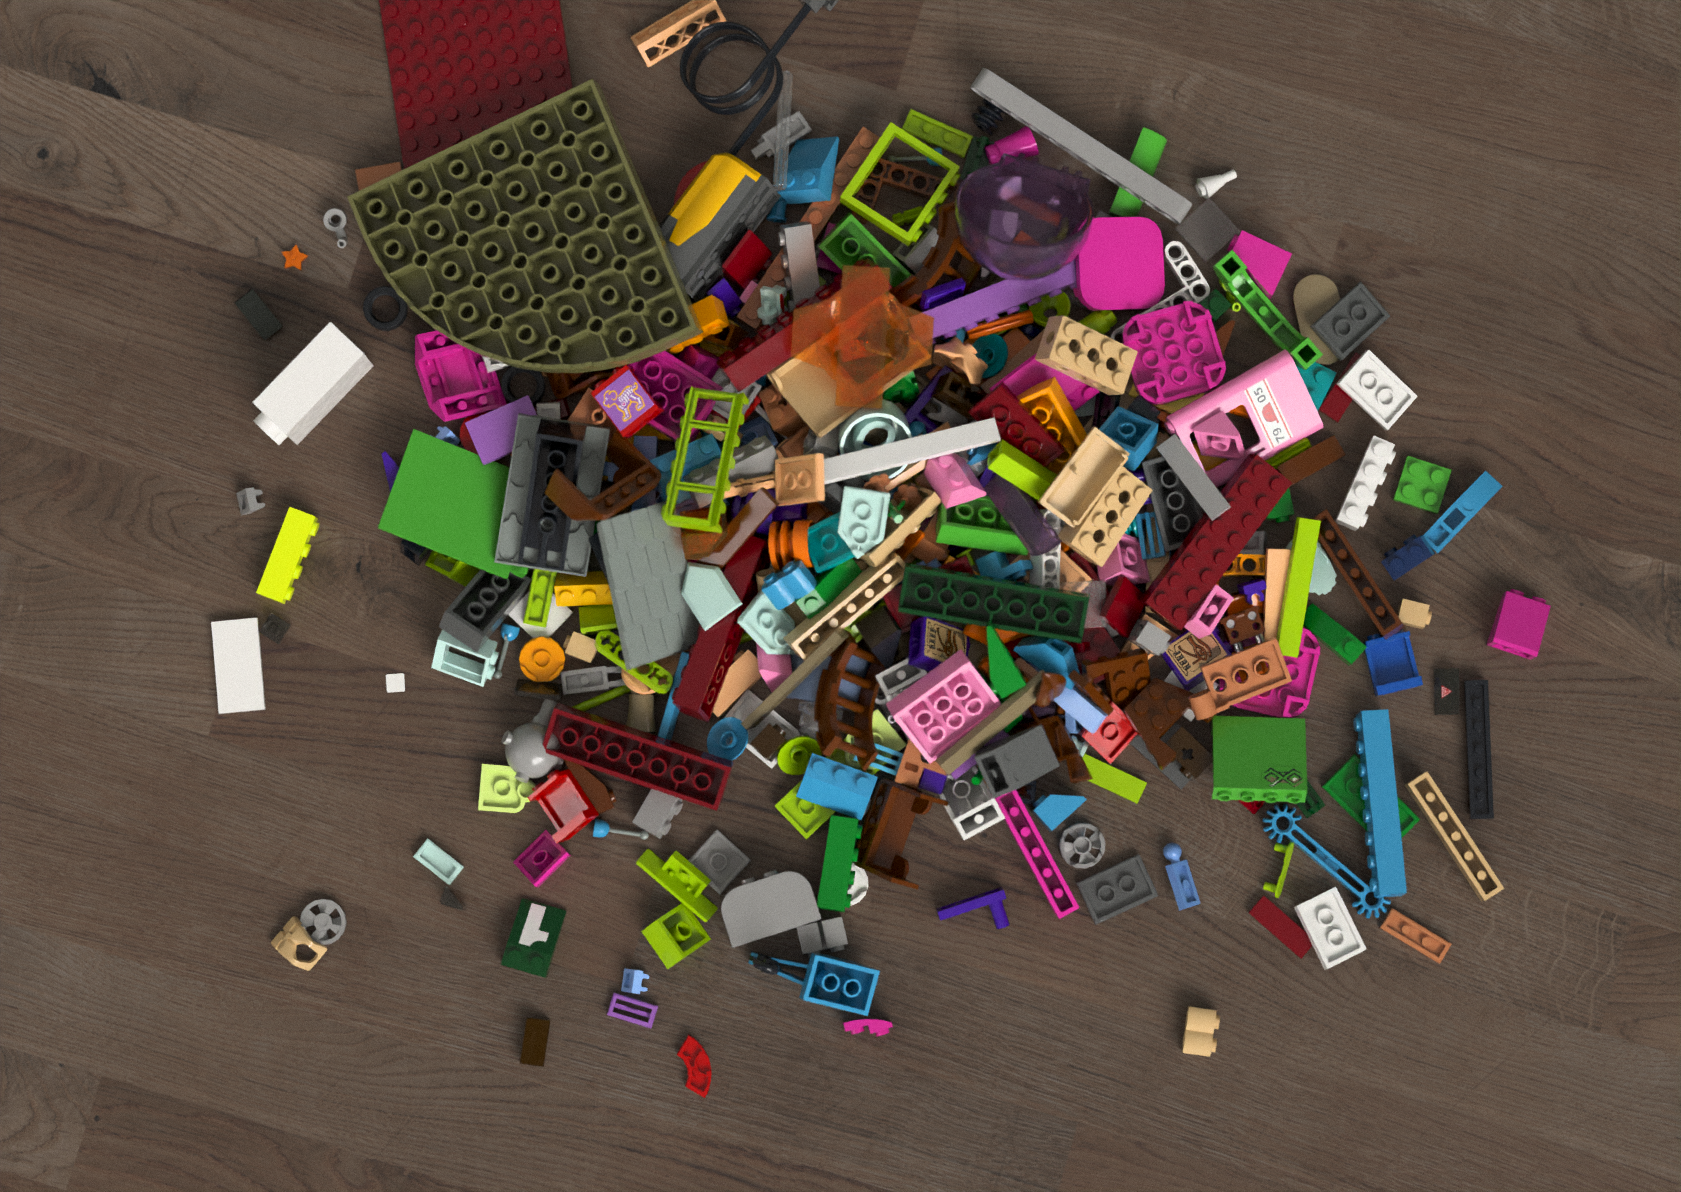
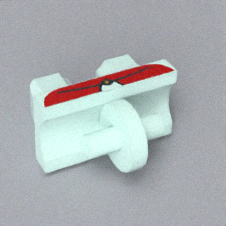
M775 285L772 288L767 286L760 288L761 307L757 310V316L762 319L763 325L773 324L777 321L778 315L788 311V308L784 305L787 289L779 285Z

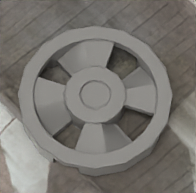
M1077 823L1071 825L1063 832L1059 842V850L1067 864L1075 868L1085 869L1094 866L1101 860L1105 852V840L1103 834L1093 825ZM1086 828L1094 831L1089 839L1084 837ZM1068 833L1075 839L1073 843L1065 842ZM1091 848L1100 850L1096 858L1089 853ZM1075 853L1080 855L1078 863L1070 860Z
M327 899L314 900L308 904L301 913L300 918L301 926L305 927V929L313 925L315 926L316 930L310 937L313 941L322 945L332 944L338 940L345 932L347 924L343 909L334 901ZM315 905L319 906L320 913L318 915L310 911ZM336 908L340 917L332 919L330 914ZM329 929L336 934L331 939H329L327 934Z

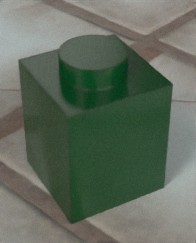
M1216 288L1200 303L1205 309L1209 310L1213 324L1232 305Z

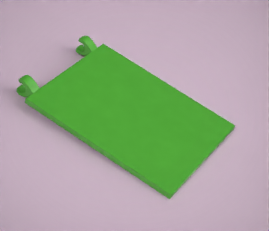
M413 429L378 528L504 579H508L510 572L523 578L529 569L494 562L510 467L495 461L483 466L479 455Z

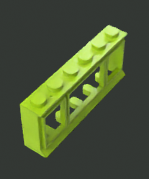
M691 386L690 392L685 396L686 411L680 420V429L682 430L680 437L676 439L675 443L677 454L676 459H673L671 463L672 478L671 482H668L666 486V495L668 497L666 504L662 506L661 517L668 526L722 533V527L719 525L720 514H725L726 504L723 500L725 491H730L731 483L728 480L729 471L735 468V460L732 456L734 447H739L740 444L737 432L739 425L744 424L743 404L748 405L749 399L744 393L738 394ZM698 398L731 402L728 424L694 420ZM692 428L726 432L715 486L681 482ZM679 490L713 494L708 520L674 515Z

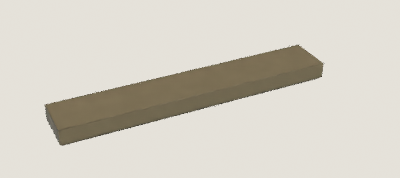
M844 629L837 630L828 637L741 725L745 729H752L760 724L848 637L847 632Z
M1041 670L1024 687L1015 692L936 760L939 766L950 775L1035 703L1041 685L1042 672L1045 671Z

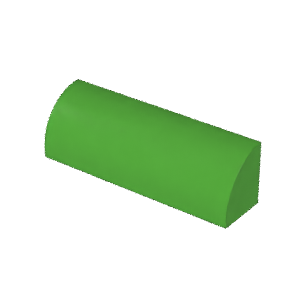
M1143 127L1129 162L1153 177L1167 139ZM1119 187L1109 215L1112 217H1137L1143 202Z

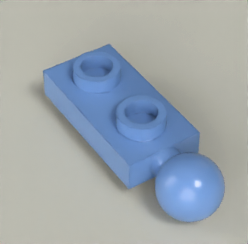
M1168 843L1163 849V855L1167 860L1171 861V864L1165 867L1179 911L1201 904L1187 860L1180 861L1179 859L1182 853L1181 847L1176 843Z

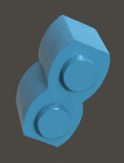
M801 560L795 563L791 561L782 568L781 572L776 574L772 572L767 575L763 580L764 583L761 590L775 608L781 610L813 591L817 580Z

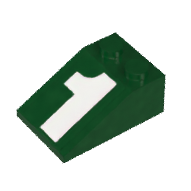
M522 898L501 965L547 978L567 911Z

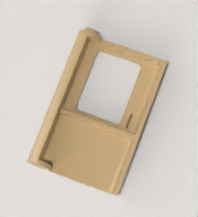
M885 293L766 374L774 387L818 438L826 435L931 358L927 350L889 308L888 304L890 301ZM879 320H885L893 329L908 333L911 341L908 353L904 357L889 363L862 384H857L833 356L835 352Z

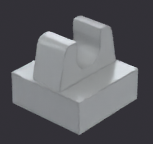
M252 487L245 488L236 493L241 515L251 514L265 507V503H257L256 496L263 494L262 490H255Z

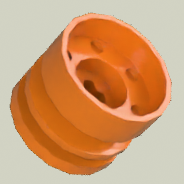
M796 520L793 531L789 521H783L782 524L775 521L770 524L768 549L771 564L775 570H782L787 563L794 562V560L795 562L801 560L807 568H814L808 550V528L815 525L813 520Z

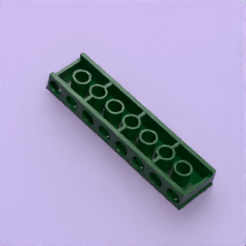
M906 562L898 612L986 627V623L991 621L996 629L1081 643L1090 594Z

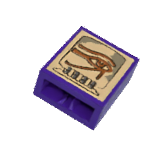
M921 616L911 623L908 665L930 672L960 649L969 657L970 637L962 634L964 630L962 628L931 617Z
M1217 627L1214 628L1210 635L1200 639L1187 630L1170 642L1165 653H1161V657L1187 691L1204 681L1200 670L1201 666L1233 653L1227 641L1222 642L1219 638L1220 632Z

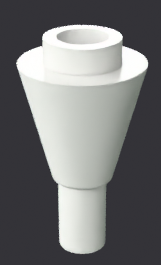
M1232 169L1222 175L1198 178L1195 185L1196 191L1200 197L1208 199L1226 182L1237 178V174Z

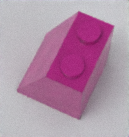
M1242 230L1239 236L1234 235L1227 250H1233L1247 266L1245 270L1250 278L1270 300L1292 253Z
M1511 589L1510 592L1506 591L1503 593L1486 645L1531 660L1538 655L1551 606L1545 604L1546 600L1533 596L1532 599L1523 597V592Z

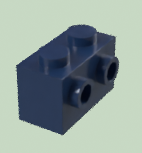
M1415 534L1403 541L1404 547L1399 550L1394 547L1384 554L1386 559L1381 562L1393 580L1398 579L1435 554L1423 534L1419 537H1416Z

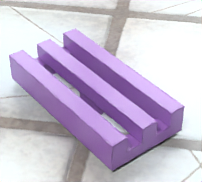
M613 993L607 1015L652 1028L658 1006ZM620 999L646 1008L652 1009V1012L647 1013L622 1004L616 1003V1000ZM615 1007L649 1018V1021L645 1022L613 1012V1009Z

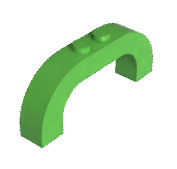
M1230 250L1213 265L1218 278L1280 351L1286 349L1299 368L1306 370L1323 354L1308 337L1302 336L1285 319L1250 278L1245 270L1247 266L1233 250Z

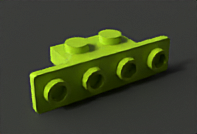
M647 849L636 861L639 867L702 921L707 922L718 910L711 901L701 894L711 880L678 851H675L665 863L650 849Z

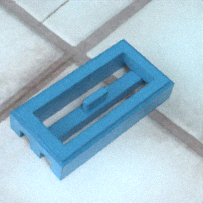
M1145 512V514H1137L1136 522L1142 559L1149 560L1166 557L1155 513ZM1153 517L1155 518L1159 553L1155 551L1151 518ZM1142 519L1146 520L1151 554H1147Z

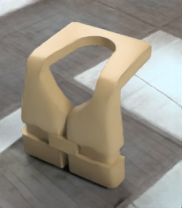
M293 916L283 927V931H280L271 941V945L292 965L309 971L324 955L327 947L313 941L305 927L301 926L300 920ZM297 945H308L316 952L315 957L309 961L297 960Z

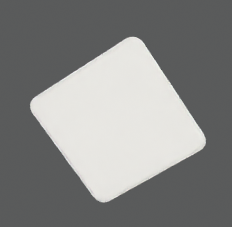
M403 673L386 675L388 693L405 691Z

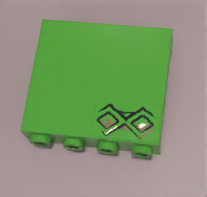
M1214 716L1212 718V799L1220 801L1242 800L1244 802L1266 801L1268 803L1280 801L1293 804L1305 802L1307 795L1305 719Z

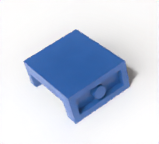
M1402 629L1386 640L1379 633L1367 636L1368 641L1363 642L1367 647L1364 652L1375 697L1423 685L1422 678L1418 674L1411 646L1410 631L1404 632Z

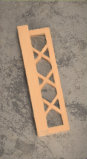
M692 0L630 38L646 65L650 67L687 45L691 38L704 27L717 22H726V19L716 0ZM715 10L718 18L711 22L705 21L706 15ZM691 23L698 24L696 31L691 34L685 33L688 25ZM677 35L676 43L672 45L666 44L669 36ZM652 46L659 47L657 54L648 58L645 51Z

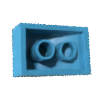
M839 137L796 141L780 172L777 192L789 204L831 201Z

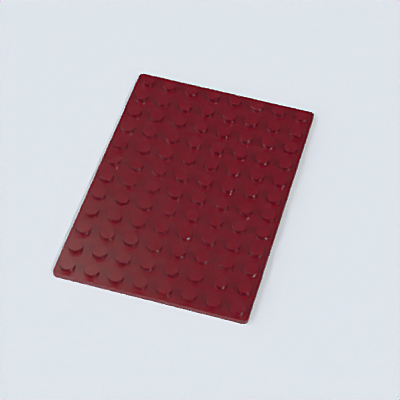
M379 0L404 169L573 88L560 0Z

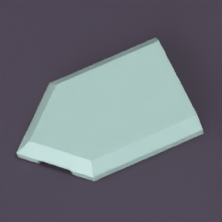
M844 486L838 534L846 542L857 559L884 540L891 493Z
M688 562L681 594L706 631L743 603L718 566Z
M761 590L739 616L737 622L768 655H796L784 640V637L795 628V621L784 609L777 610Z

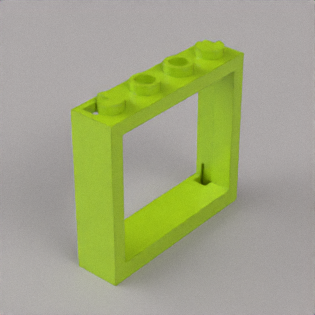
M890 122L840 196V203L909 247L912 242L916 243L923 233L921 231L925 223L929 224L936 213L933 210L937 204L941 206L948 196L946 191L949 186L954 187L961 176L958 174L960 166ZM894 137H897L949 171L908 232L854 198Z

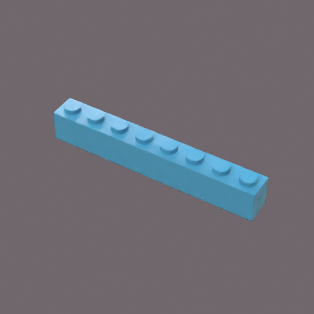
M1388 709L1360 711L1356 714L1353 725L1354 730L1358 732L1356 752L1360 754L1361 762L1358 764L1359 777H1362L1363 786L1360 788L1361 799L1365 802L1363 821L1367 823L1365 843L1369 846L1370 855L1367 856V865L1372 872V878L1369 881L1370 890L1374 892V898L1402 896L1407 893L1389 711Z

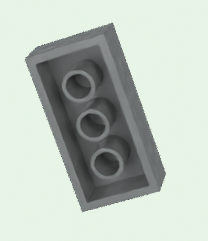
M480 569L446 609L439 627L478 652L523 598L532 579L526 575L520 578L511 572L508 579H504Z

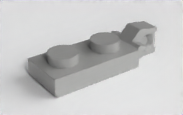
M800 111L761 135V138L757 140L759 145L751 150V154L756 161L765 155L768 158L775 156L810 133L812 129Z

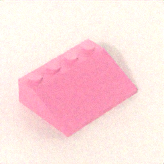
M960 649L886 703V706L893 718L931 764L1002 703L962 649Z

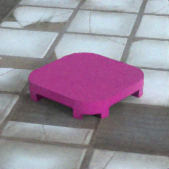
M1098 217L1085 220L1078 226L1076 232L1072 234L1071 242H1075L1077 288H1073L1075 297H1078L1080 302L1087 307V310H1140L1153 307L1161 300L1165 287L1163 238L1161 230L1155 222L1145 217Z
M1183 301L1182 304L1142 315L1137 314L1131 317L1124 327L1122 344L1138 351L1131 370L1135 389L1138 395L1142 396L1150 404L1163 405L1207 393L1216 389L1222 382L1226 371V364L1213 326L1212 316L1209 310L1205 309L1202 305L1192 301Z
M1253 623V629L1257 630V624ZM1305 628L1302 630L1298 658L1283 656L1292 679L1291 682L1231 706L1277 718H1293L1300 715L1310 702L1309 699L1320 655L1319 643L1311 631ZM1232 631L1231 636L1235 638L1236 633ZM1255 636L1241 641L1242 647L1257 643ZM1237 671L1235 674V680L1236 682L1240 683L1242 681L1239 672ZM1219 678L1218 691H1221L1225 687V681Z

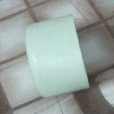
M880 398L873 399L839 425L838 445L840 454L843 455L876 447L863 444L867 433L874 428L886 429L888 433L886 440L876 446L912 438L906 416L892 402ZM908 464L859 477L862 480L869 481L875 475L886 473L889 479L900 474Z

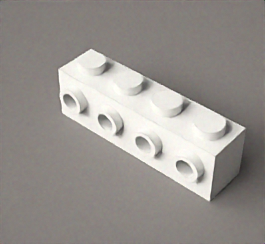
M1373 436L1370 439L1337 514L1336 523L1354 531L1359 526L1364 527L1369 516L1365 513L1368 505L1373 506L1378 495L1375 493L1378 484H1383L1387 475L1384 472L1386 464L1391 465L1396 455V452L1393 451L1395 444L1377 436Z

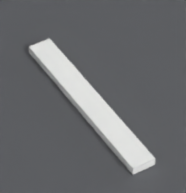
M995 417L824 459V485L1000 442Z

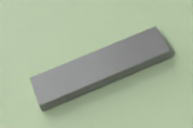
M1176 434L1156 447L1211 521L1231 508Z

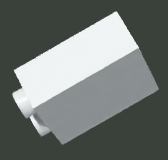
M329 322L252 402L262 411L253 421L278 445L287 437L298 445L373 367V364L357 346Z

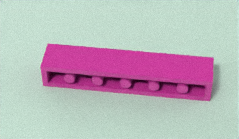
M1014 790L996 797L995 800L1005 817L1004 821L1056 917L1060 919L1079 909L1075 898L1017 791Z

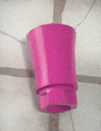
M1027 126L984 148L987 159L992 167L1039 155L1034 136Z

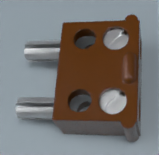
M1253 606L1224 617L1218 622L1222 626L1229 645L1234 646L1236 652L1243 650L1241 641L1255 636L1257 644L1265 641L1262 633L1266 631L1258 612V606ZM1253 623L1257 624V630L1253 629ZM1232 631L1236 633L1235 638L1231 636Z

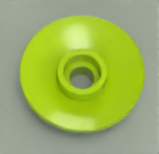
M797 736L789 739L780 747L777 753V763L785 773L801 775L805 773L811 754L814 753L822 756V752L816 739L810 736Z

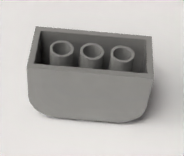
M777 870L763 874L764 879L758 881L755 880V877L741 881L742 886L728 892L722 902L721 912L732 948L821 920L820 912L808 880L796 872H782L778 874Z

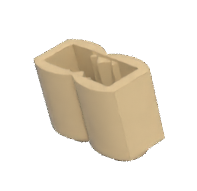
M1187 1007L1182 1053L1210 1057L1211 1052H1215L1217 1039L1213 1038L1214 1029L1219 1028L1220 1015H1216V1010Z

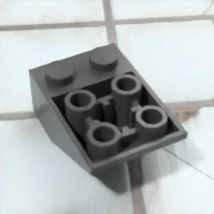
M1042 724L985 745L976 752L974 757L993 799L1012 792L1060 766Z

